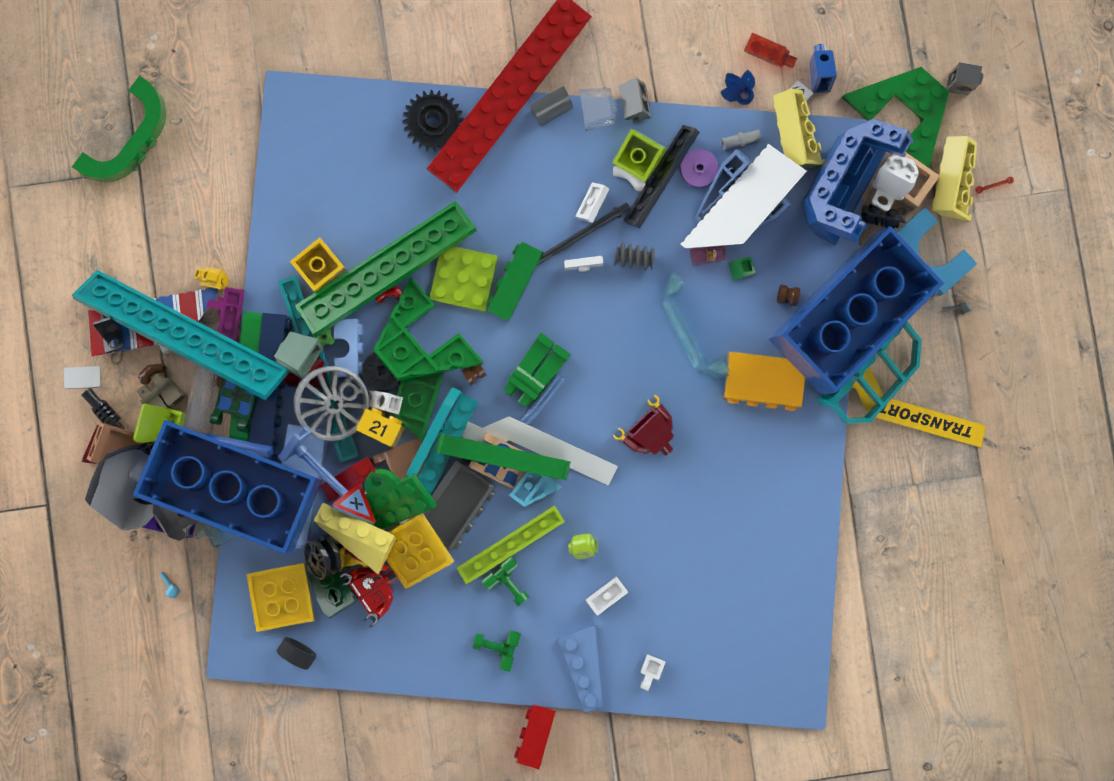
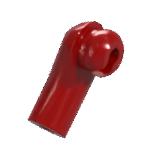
M393 286L376 297L375 300L381 304L387 297L400 299L403 292L398 286Z

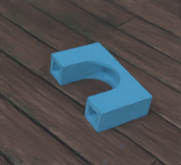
M925 207L899 229L897 233L920 257L918 252L919 241L938 220ZM965 250L959 252L942 267L928 265L944 282L934 295L939 297L946 293L977 264Z

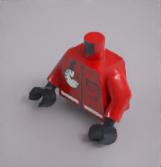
M370 567L357 568L347 574L339 575L337 579L341 577L345 579V583L340 586L343 587L349 584L369 615L366 616L364 622L367 619H371L373 624L370 625V628H372L377 623V620L389 611L393 601L392 594L395 592L391 584L399 580L393 570L385 575L380 571L378 575Z

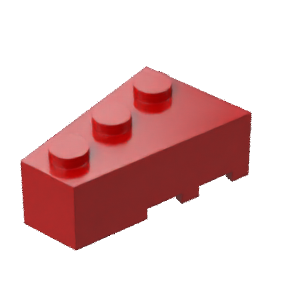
M534 704L532 708L528 707L525 716L528 722L526 727H522L519 737L522 739L520 747H516L514 754L516 763L540 769L556 711Z

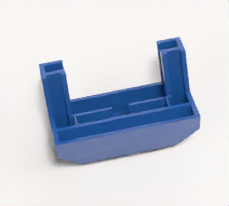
M872 119L845 131L837 137L802 201L808 225L815 235L833 245H836L840 237L856 243L859 242V236L863 229H866L867 225L865 222L860 221L862 219L861 216L853 214L886 152L905 158L906 150L914 141L907 129Z

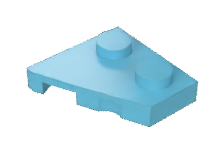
M526 472L509 496L526 507L561 489L562 486L550 477Z

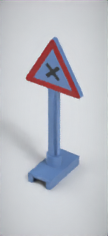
M305 426L299 435L297 433L294 434L278 458L283 463L295 454L299 458H303L341 496L331 505V508L374 525L376 520L361 483H358L349 491L346 490L303 445L311 431Z

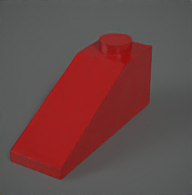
M366 457L334 478L349 491L358 483H365L368 475L371 472L375 473L377 467L371 457ZM327 482L320 485L329 503L341 497Z

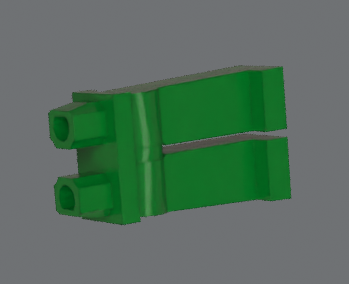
M541 332L513 374L508 377V383L504 388V392L511 397L517 389L524 394L518 402L524 407L529 406L533 400H537L539 394L571 357V354L556 344L553 348L555 342ZM553 348L552 352L549 354V356L546 358V360L543 362V364L540 366L537 372L533 375L535 370L538 368V366L541 364V362Z

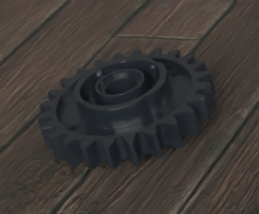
M433 90L430 91L429 95L423 91L422 97L416 94V101L410 99L411 106H405L408 112H403V116L407 118L402 121V124L407 125L404 131L410 132L407 138H414L412 144L418 142L419 149L425 146L426 151L430 147L434 152H436L437 147L441 150L460 126L459 123L464 121V118L459 117L462 111H457L459 104H453L454 98L448 100L447 93L441 96L440 90L436 95L433 93ZM434 117L438 120V124L431 125L428 119Z

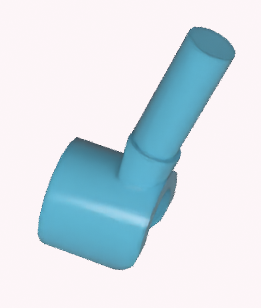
M162 572L160 576L168 587L165 594L169 598H175L179 593V588L172 584L165 573Z

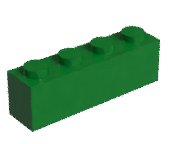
M521 242L520 245L516 244L512 252L515 256L512 262H507L504 268L506 274L503 279L500 278L495 287L497 292L495 296L491 295L486 305L489 307L487 311L507 321L511 320L544 252L524 242Z

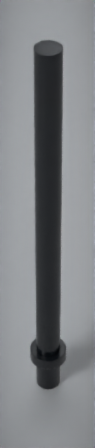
M626 202L618 208H612L613 211L544 252L538 265L614 218H620L621 214L630 209L628 203Z

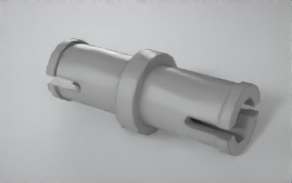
M757 129L721 138L723 150L738 146L742 148L746 144L760 142L761 134Z

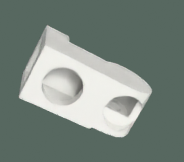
M368 391L369 407L399 414L403 397L379 391Z

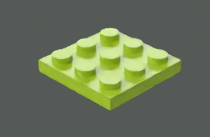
M455 246L440 255L430 293L431 301L486 312L498 256Z

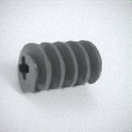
M622 242L619 247L617 246L614 266L620 261L621 267H624L626 262H628L630 269L636 264L637 270H639L641 265H643L644 271H647L649 266H651L652 270L655 248L652 247L650 252H648L647 246H644L643 250L640 251V246L637 245L633 250L632 244L625 248V244Z

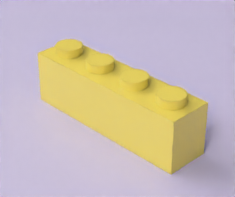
M791 88L774 95V109L777 115V126L780 131V142L784 155L803 169L821 167L825 159H821L819 150H822L820 142L816 143L813 134L816 131L815 126L808 119L810 111L803 90Z
M968 136L947 137L943 148L944 154L940 164V174L936 183L935 198L932 202V210L941 216L964 221H971L972 214H968L969 205H972L973 197H970V186L974 185L971 168H975L977 142Z
M322 503L314 519V522L379 575L396 540L394 535L360 519L337 511L325 503Z

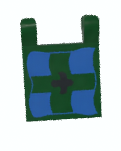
M223 378L215 409L210 416L209 422L221 425L223 413L242 417L237 430L248 433L257 396Z

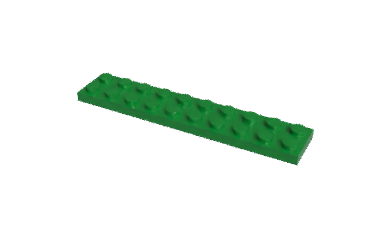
M454 201L295 305L314 336L317 337L477 232V229L459 204Z

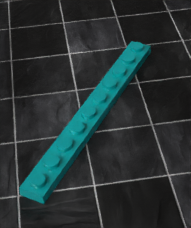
M295 275L278 281L295 333L316 338L295 307V305L305 299L298 277ZM322 350L317 359H323V367H326L328 363ZM330 371L327 372L325 379L329 391L332 376ZM315 388L319 392L324 394L322 388ZM330 400V406L334 407V401ZM339 412L340 419L346 430L350 427L348 420ZM334 416L331 423V434L340 433ZM353 435L333 441L341 463L360 456Z

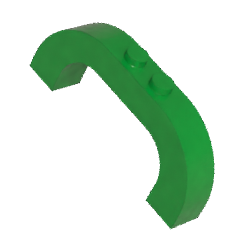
M140 75L128 91L142 101L145 108L143 121L119 154L112 160L96 161L82 152L72 165V168L85 177L97 182L120 180L129 175L138 164H141L145 160L149 149L156 145L157 138L160 136L165 125L166 107L160 93Z

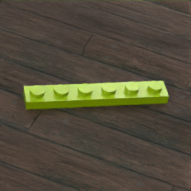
M554 505L456 569L467 585L565 521Z

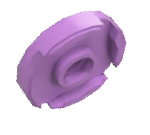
M702 149L689 152L681 163V176L692 187L704 188L712 184L719 170L715 156L709 151ZM701 165L703 170H697L696 166Z

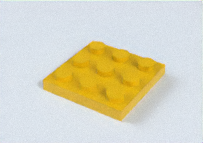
M423 513L388 531V533L395 536L396 540L386 560L405 589L454 562Z
M305 563L246 574L256 632L315 621Z

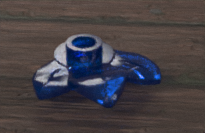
M746 70L740 78L735 74L727 73L725 77L727 88L720 92L722 97L729 102L737 101L741 105L750 104L754 98L752 89L755 86V78L753 74ZM742 93L747 94L746 99H743L741 97Z

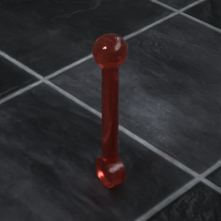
M1010 176L1006 180L993 183L984 187L977 186L975 188V192L977 194H980L983 192V190H987L1006 183L1012 184L1014 182V178Z

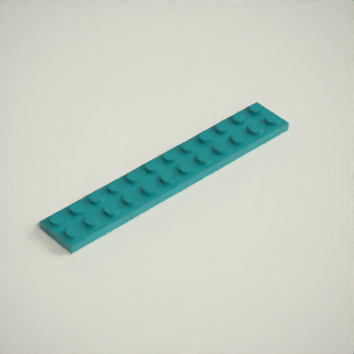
M99 270L93 273L72 294L73 299L106 317H111L117 323L264 400L270 396L288 374V368Z

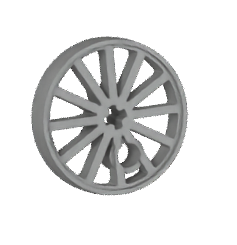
M337 366L321 367L307 374L299 383L294 395V411L300 425L303 428L306 426L311 431L310 434L326 441L341 440L354 434L365 410L369 409V396L362 380L350 370ZM332 371L329 391L322 373ZM342 372L347 377L338 386L336 391L338 373ZM317 376L324 394L309 384V381ZM353 380L358 386V388L350 382ZM350 386L352 391L348 396H344V388ZM304 388H308L319 396L321 400L301 398ZM359 393L361 394V404L344 402L345 400L352 401ZM330 400L334 401V407L330 406ZM302 402L319 404L303 413L300 411V403ZM343 407L360 408L357 419L347 413ZM320 412L310 427H308L304 418ZM339 412L353 422L346 430L340 419ZM333 416L340 431L337 434H330ZM326 417L324 434L316 432L315 429L323 418Z

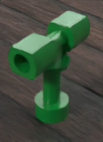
M511 556L501 564L500 569L495 573H490L481 582L488 590L497 583L500 586L504 583L514 595V603L520 606L530 596L526 591L521 593L510 579L512 576L510 572L519 566L518 562Z
M510 630L507 642L503 641L502 644L483 639L484 635L477 633L473 649L480 650L481 647L500 652L499 656L502 657L499 669L510 672L514 661L513 653L515 647L518 646L521 633Z

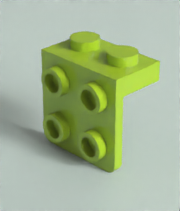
M143 404L134 434V441L138 443L156 441L164 420L186 427L188 413Z

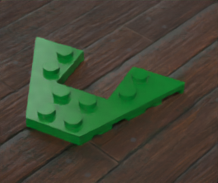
M923 67L882 80L842 96V99L867 121L872 120L894 96L922 120L910 134L914 141L909 145L906 153L926 167H930L949 91Z
M412 277L409 278V282L403 294H401L400 300L373 349L377 357L398 381L482 365L483 360L460 333L428 355L406 328L435 308V304Z

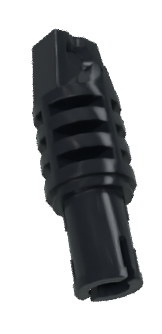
M92 388L82 393L81 396L91 405L92 412L102 423L125 430V427L119 421L121 417L106 400H101Z

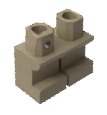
M157 373L151 379L156 385L153 390L147 385L137 390L142 398L140 400L142 404H150L168 409H173L172 407H175L187 396L172 379L166 378L161 373Z

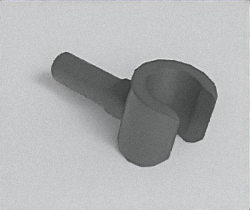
M963 302L955 306L943 307V312L960 309L961 313L964 314L972 309L968 302Z

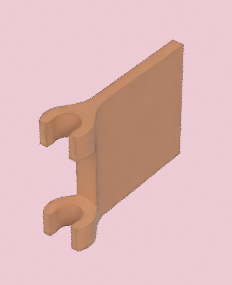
M419 438L377 454L372 459L375 465L386 460L390 472L394 473L399 479H403L422 444V440ZM425 461L423 462L417 474V477H419L424 465L426 464Z

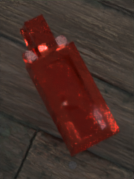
M755 33L751 34L744 49V52L782 68L784 65L793 68L797 61L796 57L789 55L790 51L786 49L787 47Z

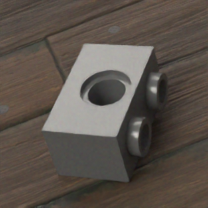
M959 62L948 74L946 89L950 93L968 96L983 81L982 66Z

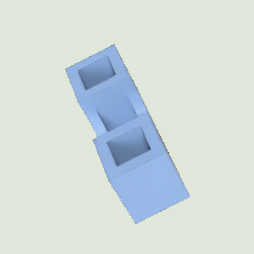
M343 319L334 325V339L337 341H347L350 350L345 357L334 358V366L350 370L361 378L363 362H360V354H363V343H360V335H363V324H360L358 319ZM339 372L337 379H344L347 375Z

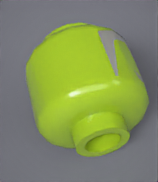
M589 533L574 535L568 544L569 553L573 554L577 560L591 559L598 552L597 539Z

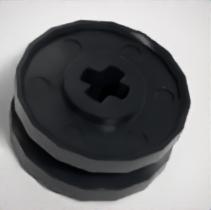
M374 352L365 359L362 366L365 382L372 389L379 392L394 390L401 383V380L398 381L388 368H386L387 374L380 376L379 369L381 367L384 369L386 366Z
M323 535L316 540L312 539L305 543V561L310 572L317 579L322 580L329 575L332 576L340 572V553L329 536Z

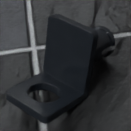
M100 314L101 320L94 322L93 325L103 337L105 353L109 354L123 349L122 330L111 317ZM112 340H119L116 346L109 347V343Z

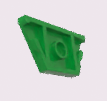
M445 372L401 380L397 396L403 397L399 414H392L403 421L402 423L422 441L425 438Z

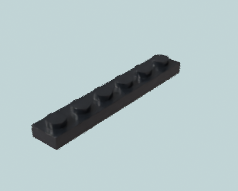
M682 125L623 221L628 225L641 228L700 133L696 128Z

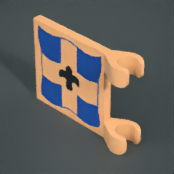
M485 433L483 437L485 441L493 445L520 450L489 433ZM471 461L469 464L470 468L511 489L516 487L524 474V471L486 463L484 466L475 461Z

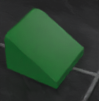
M751 256L739 258L728 263L734 281L756 274Z

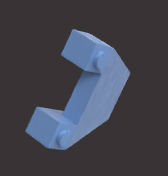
M736 149L721 164L694 217L698 222L704 220V216L710 213L711 208L716 206L718 200L723 198V195L735 184L739 175L752 163L739 149ZM784 197L759 226L778 218L792 203Z

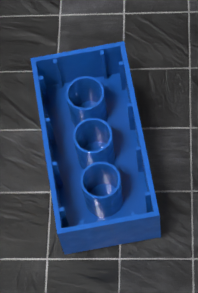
M890 226L873 234L769 340L821 395L836 393L920 309L944 282Z
M164 420L132 496L281 553L292 555L322 480Z

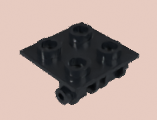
M869 204V206L863 205L866 213L862 212L861 220H864L865 223L874 224L875 220V225H878L879 219L882 218L880 226L883 227L884 225L886 228L891 226L893 229H898L900 223H905L898 210L890 208L889 211H884L873 204Z

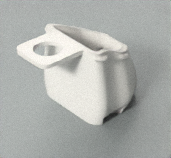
M892 155L885 160L884 165L879 169L875 180L872 182L873 187L877 189L872 200L874 206L884 211H889L894 199L902 200L913 189L916 178L919 175L914 160L898 155ZM878 197H885L888 200V204H880Z

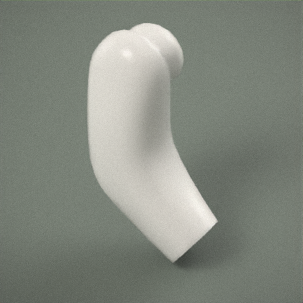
M618 166L613 167V176L627 179L636 191L643 190L645 182Z

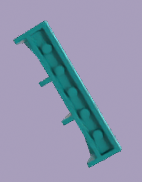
M907 321L836 393L821 395L817 402L821 406L832 409L844 423L872 422L920 367L922 339ZM904 328L912 339L911 364L901 373L884 350L888 348L891 341ZM878 356L897 378L881 398L878 397L862 377ZM857 381L875 405L865 417L848 418L837 404Z
M453 387L442 403L405 477L412 474L417 476L425 461L426 464L418 479L430 496L451 458L449 455L435 453L437 442L429 458L426 457L439 431H442L441 434L461 438L467 423L479 404L478 401L462 394L461 391ZM460 397L459 400H458V402L456 403V405H455V407H454V409H453V411H452V413H451V415H450V417H449V419H448V421H447L445 427H443V424H444V422H445V420H446V418H447V416H448V414H449L451 408L453 407V405H454V403L456 402L457 398Z

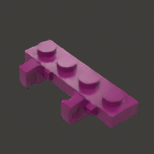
M225 287L224 296L218 297V301L208 299L206 307L218 309L220 320L217 332L236 341L245 290Z

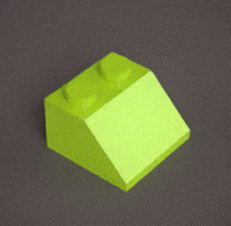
M631 129L612 163L646 182L659 164L667 148L639 131Z

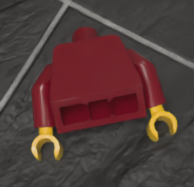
M654 395L653 397L657 400V403L652 404L648 399V405L651 409L627 432L629 436H626L625 431L620 428L618 430L622 431V436L620 438H617L614 434L613 436L617 440H623V444L634 452L642 454L651 452L655 455L661 451L666 456L673 451V447L669 444V441L674 437L672 433V416L662 404H659V397Z

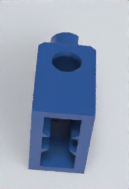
M817 44L814 46V52L809 64L811 91L813 93L831 92L837 77L834 54L832 50H826L825 44Z

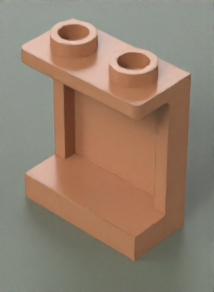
M100 422L87 459L98 464L110 452L141 443L134 441V432Z

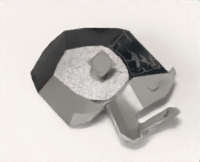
M155 441L126 446L106 454L92 476L85 497L90 507L121 530L139 529L146 525L154 516L167 537L181 541L189 535L188 529L198 520L187 516L180 518L177 512L132 496Z

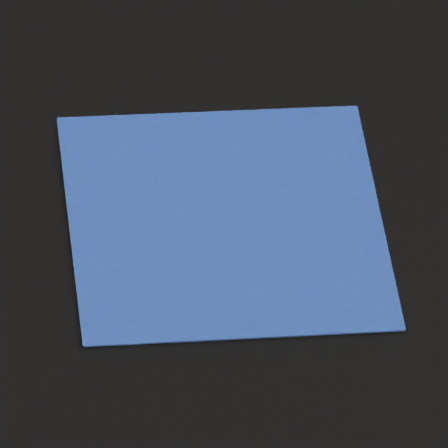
M267 71L265 74L239 344L245 311L287 315L289 320H291L278 281L296 275L305 299L315 293L290 261L319 237L349 271L456 201L474 224L477 232L455 245V247L498 256L489 295L490 298L491 295L495 296L497 292L495 287L500 278L503 279L506 274L504 268L507 262H512L515 256L512 252L516 244L520 245L521 242H524L542 252H546L592 224L576 217L592 182L609 188L593 222L613 211L612 208H618L626 202L631 209L641 191H636L627 179L613 176V167L616 165L612 163L631 129L639 131L668 149L682 125L694 127L700 133L687 154L699 149L709 151L715 156L718 168H720L721 164L736 149H739L752 163H754L757 156H760L762 150L767 148L768 144L784 154L780 142L781 137L777 126L776 112L649 102L652 118L633 123L632 119H624L621 99L569 95L573 109L540 127L531 112L530 105L550 93L534 92L460 190L455 193L426 170L440 152V148L437 147L436 152L431 147L426 151L425 146L419 149L418 142L412 144L414 138H407L410 132H405L404 128L407 125L402 124V121L407 119L403 116V112H408L405 106H411L410 99L416 101V94L422 97L423 91L429 95L430 91L433 90V93L436 95L440 90L441 96L447 93L448 100L454 98L453 104H459L457 111H462L459 117L465 119L488 88ZM808 116V119L815 126L816 131L813 134L816 143L820 142L822 150H819L821 159H826L838 136L853 127L867 122L865 119ZM431 117L428 119L431 125L438 124L436 118ZM757 129L760 131V142L746 144L742 148L740 146L726 150L722 148L721 138L734 136L739 132L747 133ZM680 163L640 229L623 221L629 212L627 210L621 214L620 218H614L539 264L510 321L487 311L488 306L486 312L432 301L435 304V308L406 328L428 355L460 333L483 360L481 367L487 376L477 379L476 383L470 386L461 369L445 372L427 432L452 387L479 402L469 422L481 428L506 417H512L521 421L535 401L533 400L529 406L524 407L518 402L524 394L517 389L511 397L504 392V388L508 383V377L513 374L541 332L555 342L553 348L557 344L570 353L571 357L557 372L564 379V382L530 426L618 466L609 485L569 468L567 481L551 478L562 486L561 489L524 507L509 496L513 489L470 468L459 457L451 456L433 493L456 460L494 485L495 488L493 490L496 493L490 502L488 500L485 501L483 504L485 509L479 518L477 516L474 517L472 520L474 525L469 533L464 532L461 536L463 542L458 549L453 548L452 551H449L446 548L454 560L451 565L405 589L400 580L391 584L395 592L392 594L393 601L389 611L377 620V623L372 628H370V625L373 624L371 619H367L364 622V619L369 614L359 599L329 619L324 615L316 599L317 595L308 578L315 621L256 632L246 574L300 563L306 564L304 549L295 548L292 555L284 554L220 530L206 672L207 678L530 706L534 704L541 707L583 710L558 638L595 625L603 707L592 711L824 730L827 714L847 423L842 422L832 409L821 406L817 402L821 394L806 378L802 407L796 408V411L784 410L785 407L777 406V409L765 408V404L747 406L746 402L739 401V404L727 403L726 399H723L728 364L727 354L729 352L786 358L772 344L769 338L859 249V242L856 243L840 237L836 245H833L815 235L808 225L802 201L821 167L805 169L807 172L785 196L792 204L778 218L759 226L744 244L724 245L725 254L721 246L706 247L708 252L710 250L712 254H715L716 251L717 255L713 260L712 258L709 260L710 255H708V262L705 247L685 248L681 243L697 227L699 222L694 217L711 184L704 188L688 185L681 176ZM701 165L696 166L697 170H703ZM862 198L853 214L861 216ZM624 242L625 248L632 244L633 250L637 245L640 246V251L643 250L644 246H647L648 252H650L652 247L655 248L652 270L651 266H649L647 271H644L643 265L637 270L636 264L630 269L628 262H626L624 267H621L620 261L614 266L617 246L619 247ZM439 256L394 286H398L404 292L409 278L412 277L430 298ZM595 256L603 257V266L591 267L589 271L579 272V269L565 271L564 268L565 260ZM751 256L756 274L734 281L728 263L739 258ZM781 284L787 285L788 288H800V297L796 307L790 306L787 302L784 304L777 303V295ZM387 297L381 304L373 299L344 318L358 319L360 324H363V335H360V343H363V354H360V362L364 363L365 359L374 352L373 349L400 299ZM292 324V327H291V331H290V332H294V333H295V330H294V327H293V324ZM333 325V326L331 327V329H332L331 333H332V337L334 338V325ZM335 340L332 345L326 344L323 346L328 366H334V358H342L349 353L350 346L347 341ZM553 348L550 350V352L547 354V356L544 358V360L541 362V364H540V365L538 366V368L535 370V372L533 373V375L537 372V370L540 368V366L543 364V362L546 360V358H547V357L549 356V354L552 352ZM381 367L379 369L380 376H382V374H387V367H384V369ZM361 373L360 379L364 383L367 392L369 390L376 391L365 382L363 374ZM345 378L337 379L336 389L343 383ZM352 380L350 383L354 384L358 388L356 383ZM286 383L285 388L281 392L284 402L283 407L279 411V416L282 417L281 426L277 430V435L280 437L279 445L275 448L277 463L280 464L281 460L278 456L284 449L288 424L301 426L294 411V395L297 387H288ZM400 384L394 390L384 393H389L397 396ZM350 386L344 388V396H348L352 391ZM305 387L301 398L318 399V396ZM849 392L837 404L846 416ZM359 393L352 401L345 400L344 402L361 404V394ZM654 395L659 397V404H662L672 416V433L674 437L669 441V444L673 447V451L666 456L661 451L655 455L651 452L648 454L634 452L623 444V440H617L613 436V434L617 438L622 436V431L618 430V428L624 430L626 436H629L627 432L651 409L648 405V399L652 404L657 403V400L653 397ZM460 397L457 398L456 402L454 403L453 407L451 408V410H450V412H449V414H448V416H447V418H446V420H445V422H444V424H443V427H445V425H446V423H447V421H448V419H449V417H450V415H451V413H452V411H453V409H454V407H455V405H456V403L458 402V400H459ZM302 402L300 403V411L303 413L319 404ZM343 407L347 413L357 419L360 408ZM380 410L385 413L384 417L388 419L390 416L397 418L391 412ZM320 412L304 418L308 427H310ZM325 417L316 429H325ZM347 418L349 426H351L353 422ZM405 426L397 446L418 437ZM356 431L352 435L360 456L341 463L334 442L328 441L323 467L335 477L366 457L372 458L394 447ZM438 433V435H437V437H436V439H435V441H434V443H433V445H432V447H431V449H430V451H429V453H428V456H430V454H431V452H432V450H433V448H434V446H435V444H436V442H437V440H438L439 433ZM510 440L506 442L524 452L538 454ZM386 460L376 464L377 469L390 471ZM375 476L376 480L382 482L380 478ZM321 477V480H322L321 485H322V484H324L326 481ZM363 483V484H361V485H362L363 490H364V492H365V483ZM320 487L315 517L322 503L331 506L339 498L329 503ZM554 505L556 506L565 522L512 555L519 566L510 572L512 574L510 579L521 593L526 591L530 596L525 602L517 606L513 601L515 599L514 595L504 583L501 586L497 583L488 590L481 582L490 573H495L500 569L501 564L506 560L466 585L456 569L458 566ZM314 522L311 540H316L318 537L328 534ZM400 523L391 525L382 530L388 532L393 528L399 526ZM589 533L597 539L598 552L591 559L577 560L573 554L569 553L568 544L574 535ZM387 560L385 561L384 564H386L387 566H389L390 569H389V570H386V571H382V573H383L384 575L387 574L388 572H390L391 570H393V569L391 568V566L389 565V563L387 562ZM360 564L350 566L351 568L349 569H342L341 573L347 574L348 572H351L357 568H362L364 566ZM617 576L628 593L597 616L585 599ZM510 630L521 633L518 646L515 647L513 653L514 661L510 672L499 669L502 657L499 656L500 652L481 647L480 650L473 649L477 633L484 635L483 639L502 644L503 641L507 642ZM285 637L295 639L315 652L316 658L308 670L289 663L277 653V649ZM647 654L666 662L659 680L653 678L648 691L640 687L645 676L640 673Z

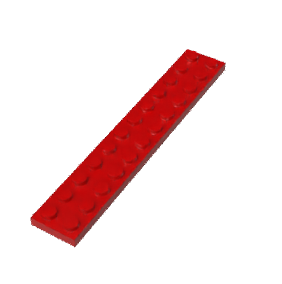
M556 0L426 170L457 193L592 16L573 0Z

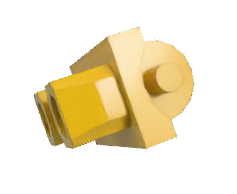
M205 267V270L201 268L196 269L194 279L201 281V286L221 290L225 289L229 284V278L224 270Z

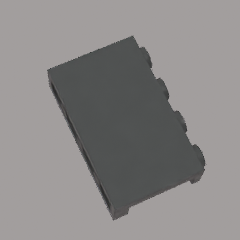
M457 460L431 496L437 505L433 510L423 513L449 551H452L453 548L458 549L463 542L461 536L464 532L469 533L474 525L472 523L474 517L477 516L479 518L485 509L483 507L485 501L488 500L490 502L496 493L493 490L495 488L494 485Z

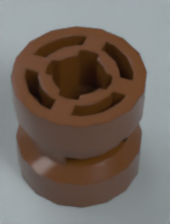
M781 284L777 295V303L784 304L787 302L790 306L796 307L800 297V288H788L787 285Z
M481 365L461 369L470 386L476 383L477 379L487 376Z

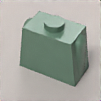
M290 332L284 342L280 344L274 358L276 363L288 368L289 372L303 379L317 360L323 347L317 338Z

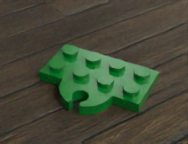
M377 469L375 473L371 472L366 478L365 490L367 493L365 495L376 520L373 526L379 529H384L433 510L437 505L416 474L399 479L389 470ZM375 476L380 478L382 482L376 480Z

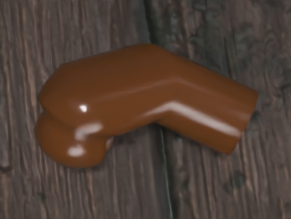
M164 363L147 365L139 373L138 379L140 383L147 385L150 383V377L153 374L165 373Z

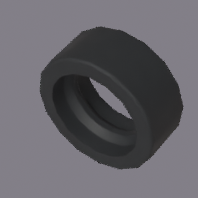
M285 637L277 649V653L283 659L305 670L310 668L316 658L315 652L309 647L289 637Z

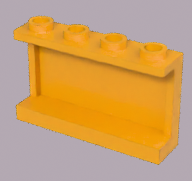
M729 352L727 354L728 364L723 399H726L727 403L739 404V401L746 402L747 406L765 404V408L771 409L783 406L785 407L784 410L796 411V408L802 407L805 377L787 358Z

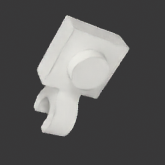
M648 654L646 655L640 673L645 675L640 685L642 689L648 691L653 678L659 680L666 663L665 661Z

